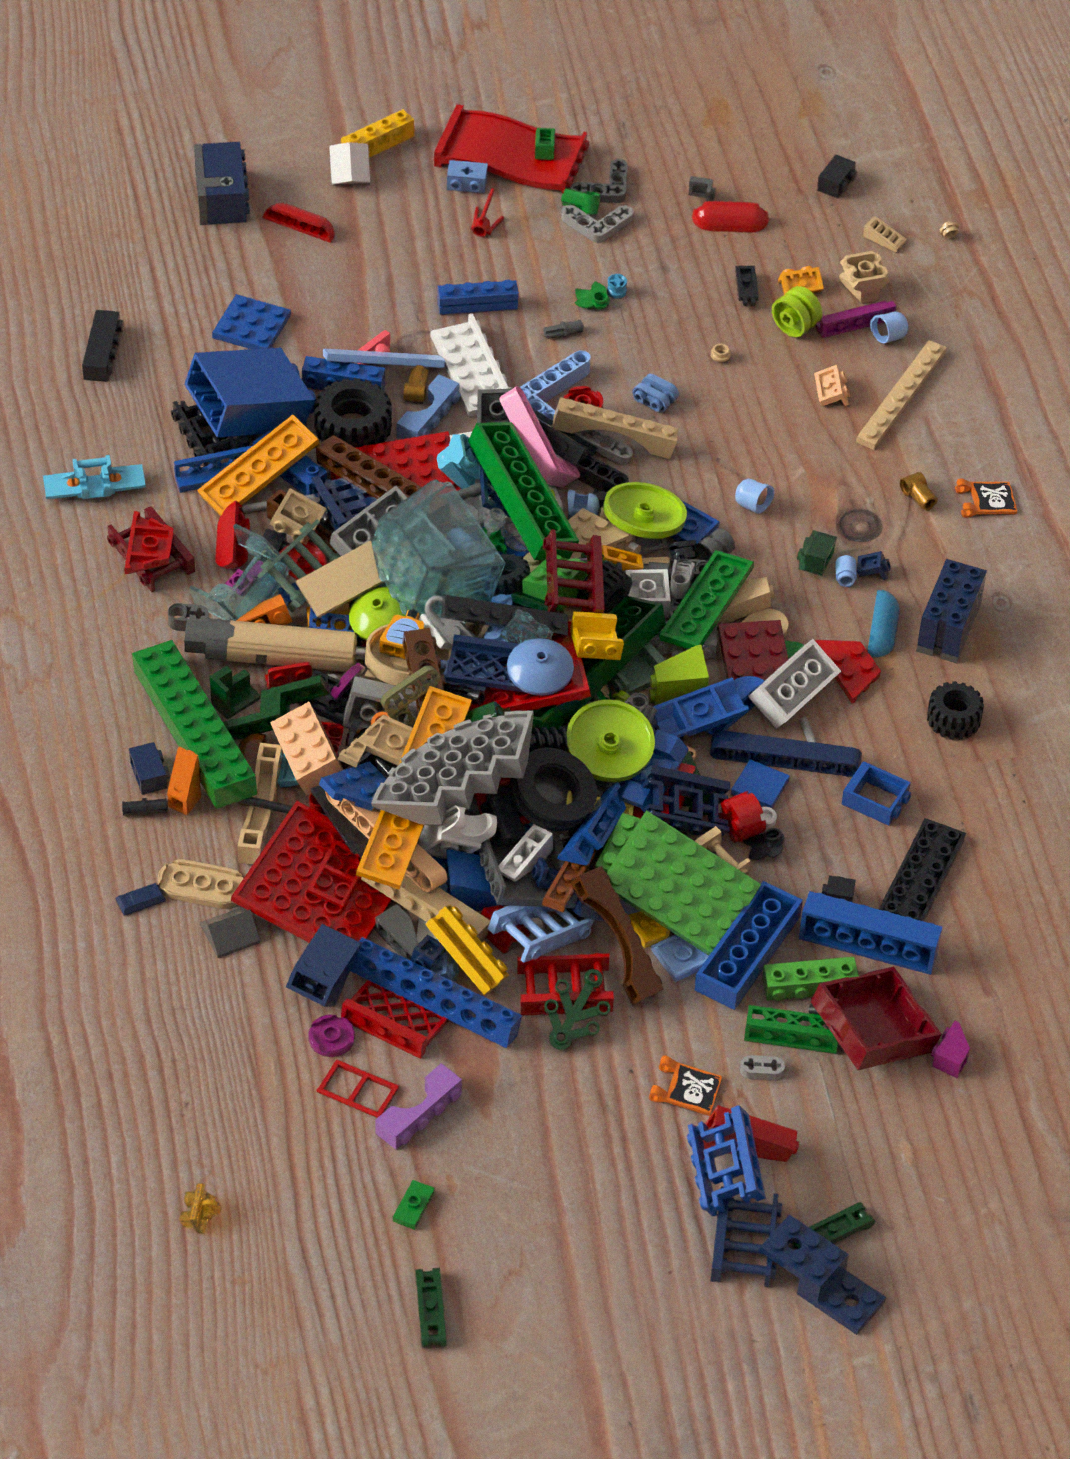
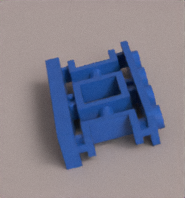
M740 1105L732 1107V1113H724L726 1121L724 1125L710 1130L703 1121L699 1122L698 1126H695L693 1123L688 1125L689 1134H687V1140L693 1151L691 1161L697 1172L695 1182L701 1193L699 1203L703 1211H707L712 1217L717 1216V1211H724L723 1200L740 1194V1197L746 1203L751 1202L750 1199L752 1198L757 1202L766 1199L750 1117ZM736 1133L737 1141L732 1139L725 1142L724 1136ZM703 1140L706 1143L715 1140L716 1145L705 1149ZM732 1152L734 1166L717 1172L714 1158ZM744 1174L745 1183L741 1181L733 1184V1178ZM712 1183L714 1185L724 1183V1188L713 1191Z

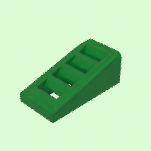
M536 128L535 158L553 160L555 129Z

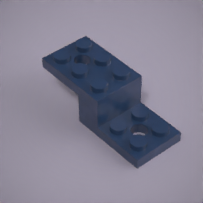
M790 1214L760 1247L762 1254L799 1278L797 1295L856 1335L886 1301L884 1295L846 1270L848 1253ZM790 1243H797L801 1248L792 1250L788 1245ZM854 1299L858 1304L856 1306H849L845 1303V1300Z

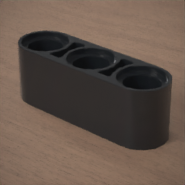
M583 455L577 466L580 477L577 479L597 490L608 492L619 484L629 482V477L625 473L590 455Z

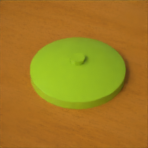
M628 482L611 488L606 494L603 505L604 513L613 525L626 533L643 538L659 539L673 536L682 530L687 517L684 503L675 494L662 487L643 482Z
M598 700L583 706L571 718L566 732L567 752L581 760L588 767L594 779L604 782H621L640 774L649 764L655 747L654 731L648 719L635 707L617 700Z

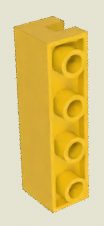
M445 906L439 911L438 915L431 918L425 925L483 995L490 993L509 976L506 972L508 970L507 966L500 959L496 960L491 954L493 952L492 948L485 941L481 942L477 937V930L471 924H466L462 919V912L456 906Z

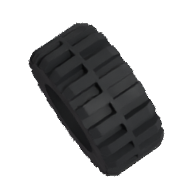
M348 378L343 379L342 382H333L331 386H326L318 394L314 403L316 435L321 439V442L334 435L353 447L385 442L391 433L392 403L388 394L381 390L380 386L377 384L373 385L368 380L360 381L358 378L349 380ZM349 413L362 414L365 417L359 419H346L341 416Z

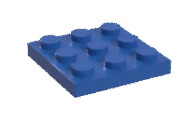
M236 294L213 330L212 338L248 349L271 348L289 320L291 310Z

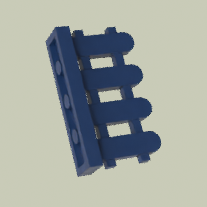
M319 476L311 478L314 497H319L320 505L327 508L325 515L335 531L377 500L375 497H368L370 494L343 478L332 481L328 479L325 480V483H323Z

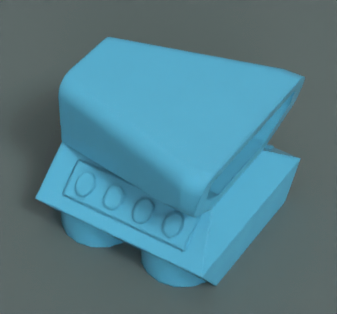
M453 434L449 446L437 455L438 468L461 489L475 484L476 479L480 480V464L468 442L469 437L465 434Z

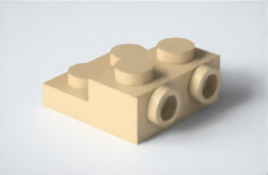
M290 488L275 512L270 525L273 526L276 532H284L290 535L294 541L302 534L299 530L307 522L312 524L317 519L320 521L327 508ZM306 535L300 542L307 544L310 538Z

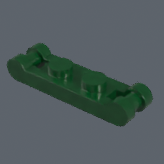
M858 1202L809 1226V1228L835 1244L863 1229L871 1228L876 1221L872 1215L866 1213V1207L863 1203ZM791 1243L793 1247L801 1248L799 1244Z
M432 1268V1271L415 1269L421 1347L429 1348V1345L439 1344V1347L447 1346L440 1268ZM438 1330V1334L429 1335L428 1331Z

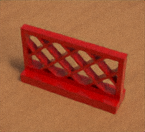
M369 980L364 983L351 999L347 998L342 1003L341 1018L348 1019L354 1027L420 1059L425 1054L429 1043L449 1021L447 1018ZM372 986L379 989L380 993L369 994L368 989ZM395 997L400 1002L389 1004L388 998ZM383 999L384 1004L373 1006L372 1000ZM367 1001L369 1006H363L357 1002ZM416 1007L420 1009V1012L409 1013L408 1008ZM403 1009L404 1014L393 1015L392 1010ZM387 1011L389 1016H383L377 1012ZM428 1017H436L440 1021L429 1023ZM423 1018L424 1024L413 1025L412 1019ZM407 1020L409 1026H403L396 1021ZM427 1030L428 1035L424 1036L416 1031Z

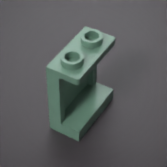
M648 642L610 682L613 684L616 692L623 690L629 696L637 692L639 693L651 687L650 675H653L654 665L665 661V659Z

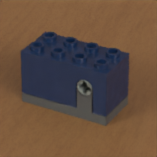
M240 142L194 144L200 225L247 222L246 214H250L249 203H246V201H249L246 162H242L245 161V149H241Z
M946 559L921 618L916 652L930 656L938 654L941 655L943 660L954 663L958 662L981 606L987 570Z

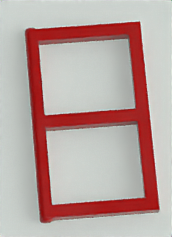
M334 839L307 892L344 908L360 876L356 875L353 877L326 865L335 847L352 854L346 844ZM323 870L351 882L342 901L314 889Z
M336 1059L316 1092L378 1118L387 1109L397 1093L399 1085ZM338 1067L362 1077L349 1099L325 1090ZM367 1080L391 1089L378 1112L354 1102Z

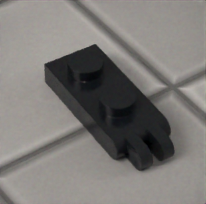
M735 266L738 301H742L743 306H747V301H750L751 306H755V301L759 299L755 266Z

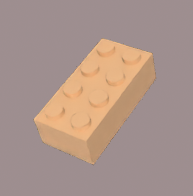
M310 702L270 722L291 770L306 796L311 794V788L320 786L319 782L322 777L343 771L325 729Z

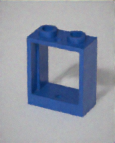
M863 761L843 790L842 805L889 826L893 819L899 817L902 805L909 802L912 794L909 791L911 782ZM866 782L897 796L890 808L859 795Z

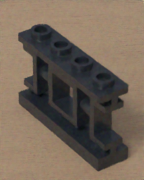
M177 401L173 402V410H171L172 419L174 422H178L180 433L186 436L187 445L190 449L194 450L195 457L250 446L246 435L230 436L231 438L227 439L228 437H216L213 431L203 434L200 428L209 424L197 404L188 407L185 401H181V405ZM208 462L202 463V466H208Z

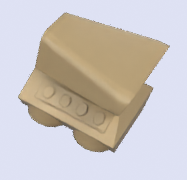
M868 251L846 255L840 262L845 272L839 275V280L861 303L877 301L880 289L890 282L887 276L888 271L886 267L882 266L881 256L878 253Z

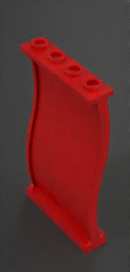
M456 104L434 151V166L441 168L443 164H449V160L488 163V172L530 187L561 190L563 194L566 188H571L574 176L578 174L579 163H583L584 151L587 152L589 148V140H587V132H583L582 136L555 133L554 159H536V127L492 112L465 110L464 105Z

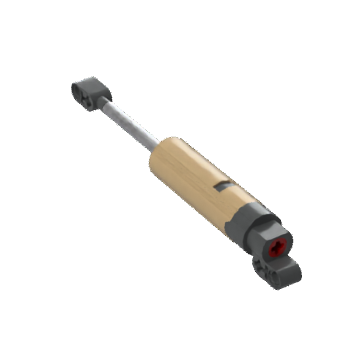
M174 603L168 608V625L170 628L176 631H185V652L205 654V659L277 666L310 662L312 669L347 672L355 665L356 659L365 660L366 647L357 646V634L355 632L209 618L207 608L202 605Z

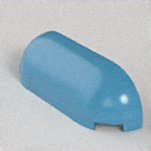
M877 590L867 650L871 657L885 656L893 650L895 645L900 607L895 596L886 590Z

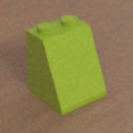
M696 645L654 665L653 675H650V686L652 689H649V701L653 702L654 706L708 686L709 675L702 645Z

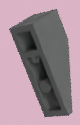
M396 904L375 917L376 932L398 955L410 960L418 942L411 915L407 910H403Z

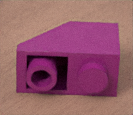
M955 1020L951 1028L946 1027L941 1038V1044L937 1043L934 1046L931 1056L934 1057L932 1067L958 1078L968 1062L970 1047L960 1023Z

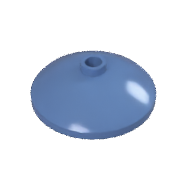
M543 638L530 639L520 643L512 650L507 662L508 675L513 684L520 690L533 695L543 696L559 692L568 685L574 670L573 659L568 650L555 641Z

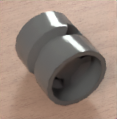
M718 528L696 545L695 550L698 552L700 560L709 561L715 550L730 554L735 549V542L729 532Z

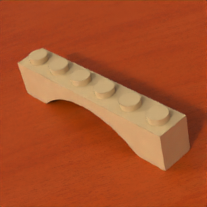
M561 397L554 413L552 425L555 429L568 433L584 430L617 432L637 441L650 454L670 459L678 436V428L670 425L656 423L651 420L633 417Z
M260 743L255 768L258 795L252 797L274 802L283 759L281 745ZM249 805L247 817L241 828L238 841V863L254 864L263 851L272 810Z

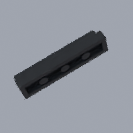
M321 786L311 788V793L352 854H358L362 858L369 839L329 802L325 790Z

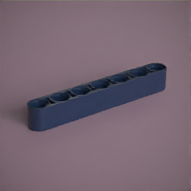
M718 730L712 734L710 755L719 760L748 763L749 760H753L765 766L853 777L862 761V752L853 747Z

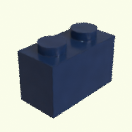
M152 742L129 748L130 764L141 794L167 789V779H170L167 766H163L164 758L162 751L157 750L155 743Z

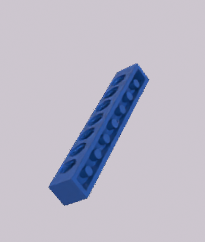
M363 937L359 940L362 945L350 970L351 972L505 1048H508L518 1036L522 1015Z

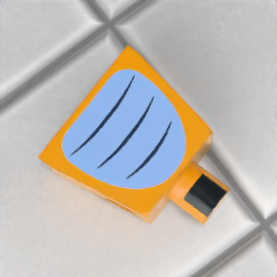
M410 609L407 611L406 616L394 615L379 640V652L406 659L402 645L404 631L424 629V622L418 620L420 614Z

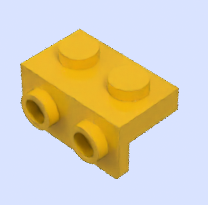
M642 912L628 914L631 919V925L635 933L639 935L644 948L669 938L670 930Z

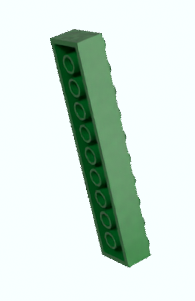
M173 640L132 653L134 672L179 747L191 750L199 755L200 783L215 808L218 809L258 795L256 775Z

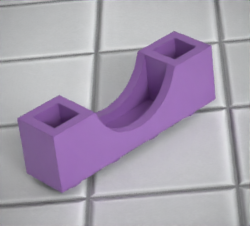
M442 1063L425 1077L427 1097L421 1104L412 1108L391 1106L375 1120V1133L395 1150L402 1144H407L418 1130H423L435 1115L439 1116L450 1102L456 1101L461 1096L462 1079Z

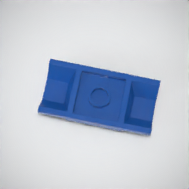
M732 677L653 706L657 709L654 718L658 729L677 737L687 734L688 736L695 735L727 723L730 718L749 712L748 706H744L737 692Z
M655 730L653 755L645 769L650 765L678 770L688 752V747L679 737L661 730ZM640 773L631 779L621 781V788L617 792L620 801L639 807L643 811L645 806L653 804V790L643 788L644 782L641 781ZM663 786V795L666 794L669 787Z

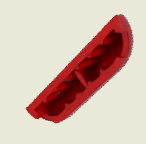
M707 201L702 206L693 210L692 220L697 227L706 231L758 232L768 225L769 214L768 211H765L757 203Z
M275 203L268 207L263 214V219L329 243L335 237L333 225L328 219L287 203Z
M237 500L227 506L220 516L217 525L215 561L218 566L225 569L239 568L248 560L250 521L249 518L245 519L244 514L240 510L242 505Z

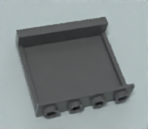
M553 833V850L546 857L545 862L548 868L560 871L565 861L557 858L564 849L558 833ZM489 839L482 842L481 848L476 850V852L479 853L481 866L484 867L486 880L490 883L491 894L494 895L497 905L546 907L542 905V901L549 889L537 887L532 878L531 871L515 882L501 875L499 864L516 844L495 847L493 841H489ZM576 892L566 908H575L578 900Z

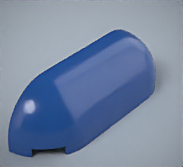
M745 676L734 680L737 692L744 706H748L749 711L755 704L748 696L765 681L754 676ZM746 713L730 718L729 722L705 730V732L713 734L718 730L726 731Z

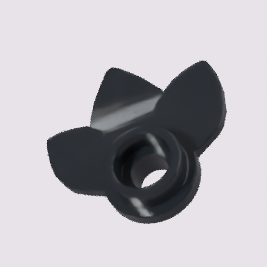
M770 828L764 833L743 840V843L752 847L749 852V858L760 860L767 855L771 858L779 856L783 851L782 844L785 838L779 829Z

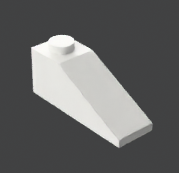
M533 824L499 864L501 875L515 882L532 871V867L536 864L538 857H543L545 860L553 850V833Z

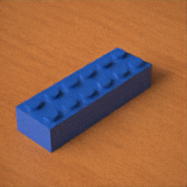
M762 881L750 904L742 909L696 973L695 991L735 1010L763 971V966L768 964L801 917L803 900Z
M809 891L802 911L799 939L931 975L938 954L942 926Z

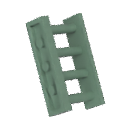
M318 519L312 524L307 522L299 530L302 534L273 561L269 558L260 566L263 570L257 575L260 579L268 572L291 596L292 602L287 608L292 613L306 599L299 589L296 590L274 565L281 559L299 579L306 576L307 574L287 554L294 547L315 570L323 567L300 542L306 535L328 557L329 563L341 557L338 553L335 554L313 530L320 523Z

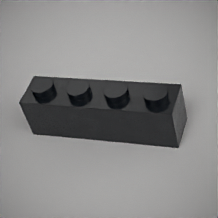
M95 311L82 364L83 380L108 382L109 374H113L114 363L112 361L116 360V346L120 345L119 332H123L124 326L123 320H120L119 311Z

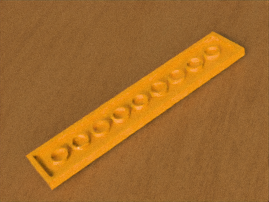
M429 686L402 757L413 748L416 750L427 743V738L436 733L443 734L454 729L453 725L465 721L472 700ZM380 810L356 875L400 890L425 824H419Z

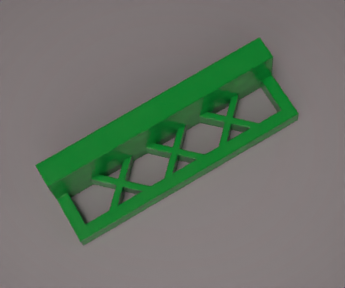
M749 1005L744 1041L837 1054L838 1041L830 1029L823 1027L825 1022L818 1014ZM752 1014L763 1015L765 1018L762 1020L753 1019ZM779 1017L786 1018L788 1022L781 1023L778 1022L776 1019H778ZM808 1021L811 1025L802 1026L799 1022Z

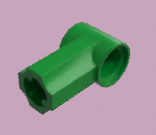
M566 188L562 194L561 201L562 205H573L586 214H598L601 194Z

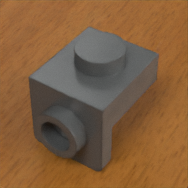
M690 177L689 196L706 198V202L715 198L716 188L713 187V179Z

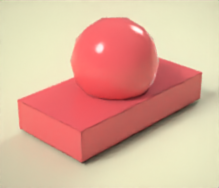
M386 330L382 331L358 351L391 352L390 333Z

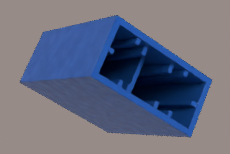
M282 348L194 353L185 381L186 388L216 437L265 434L269 430H274L291 415H294L305 426L309 414L314 413L316 396L311 389H307L300 378L297 365L289 361Z

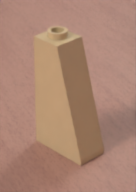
M767 577L746 580L716 626L771 607L770 598H774L773 586L768 585Z

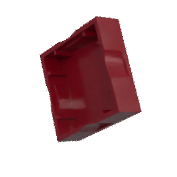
M894 966L867 972L858 977H845L819 983L811 1000L812 1005L857 1070L932 1053L934 1046L942 1035L927 1012L915 1000L910 988Z

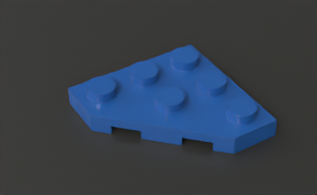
M367 762L357 767L322 777L319 785L332 799L341 802L342 799H347L355 802L354 806L372 811L375 807H372L371 802L381 782L384 783L386 778L371 762Z

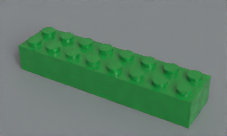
M476 423L468 442L533 559H546L543 541L545 537H548L551 529L556 530V541L578 544L579 539L513 423ZM556 549L557 555L563 558L570 559L573 554L572 551Z

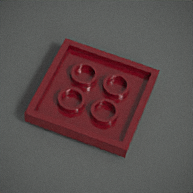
M781 620L724 623L717 626L726 679L732 677L735 680L740 677L754 676L766 680L788 660Z

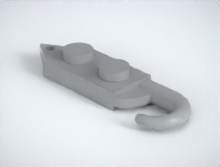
M433 596L428 599L425 604L427 617L452 645L454 634L476 637L462 621L440 618L433 611L432 605L437 601L442 602L441 596Z

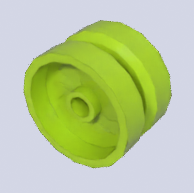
M802 286L791 288L772 304L774 321L785 334L791 337L802 336L809 328L814 327L822 319L823 311L817 297L810 290Z

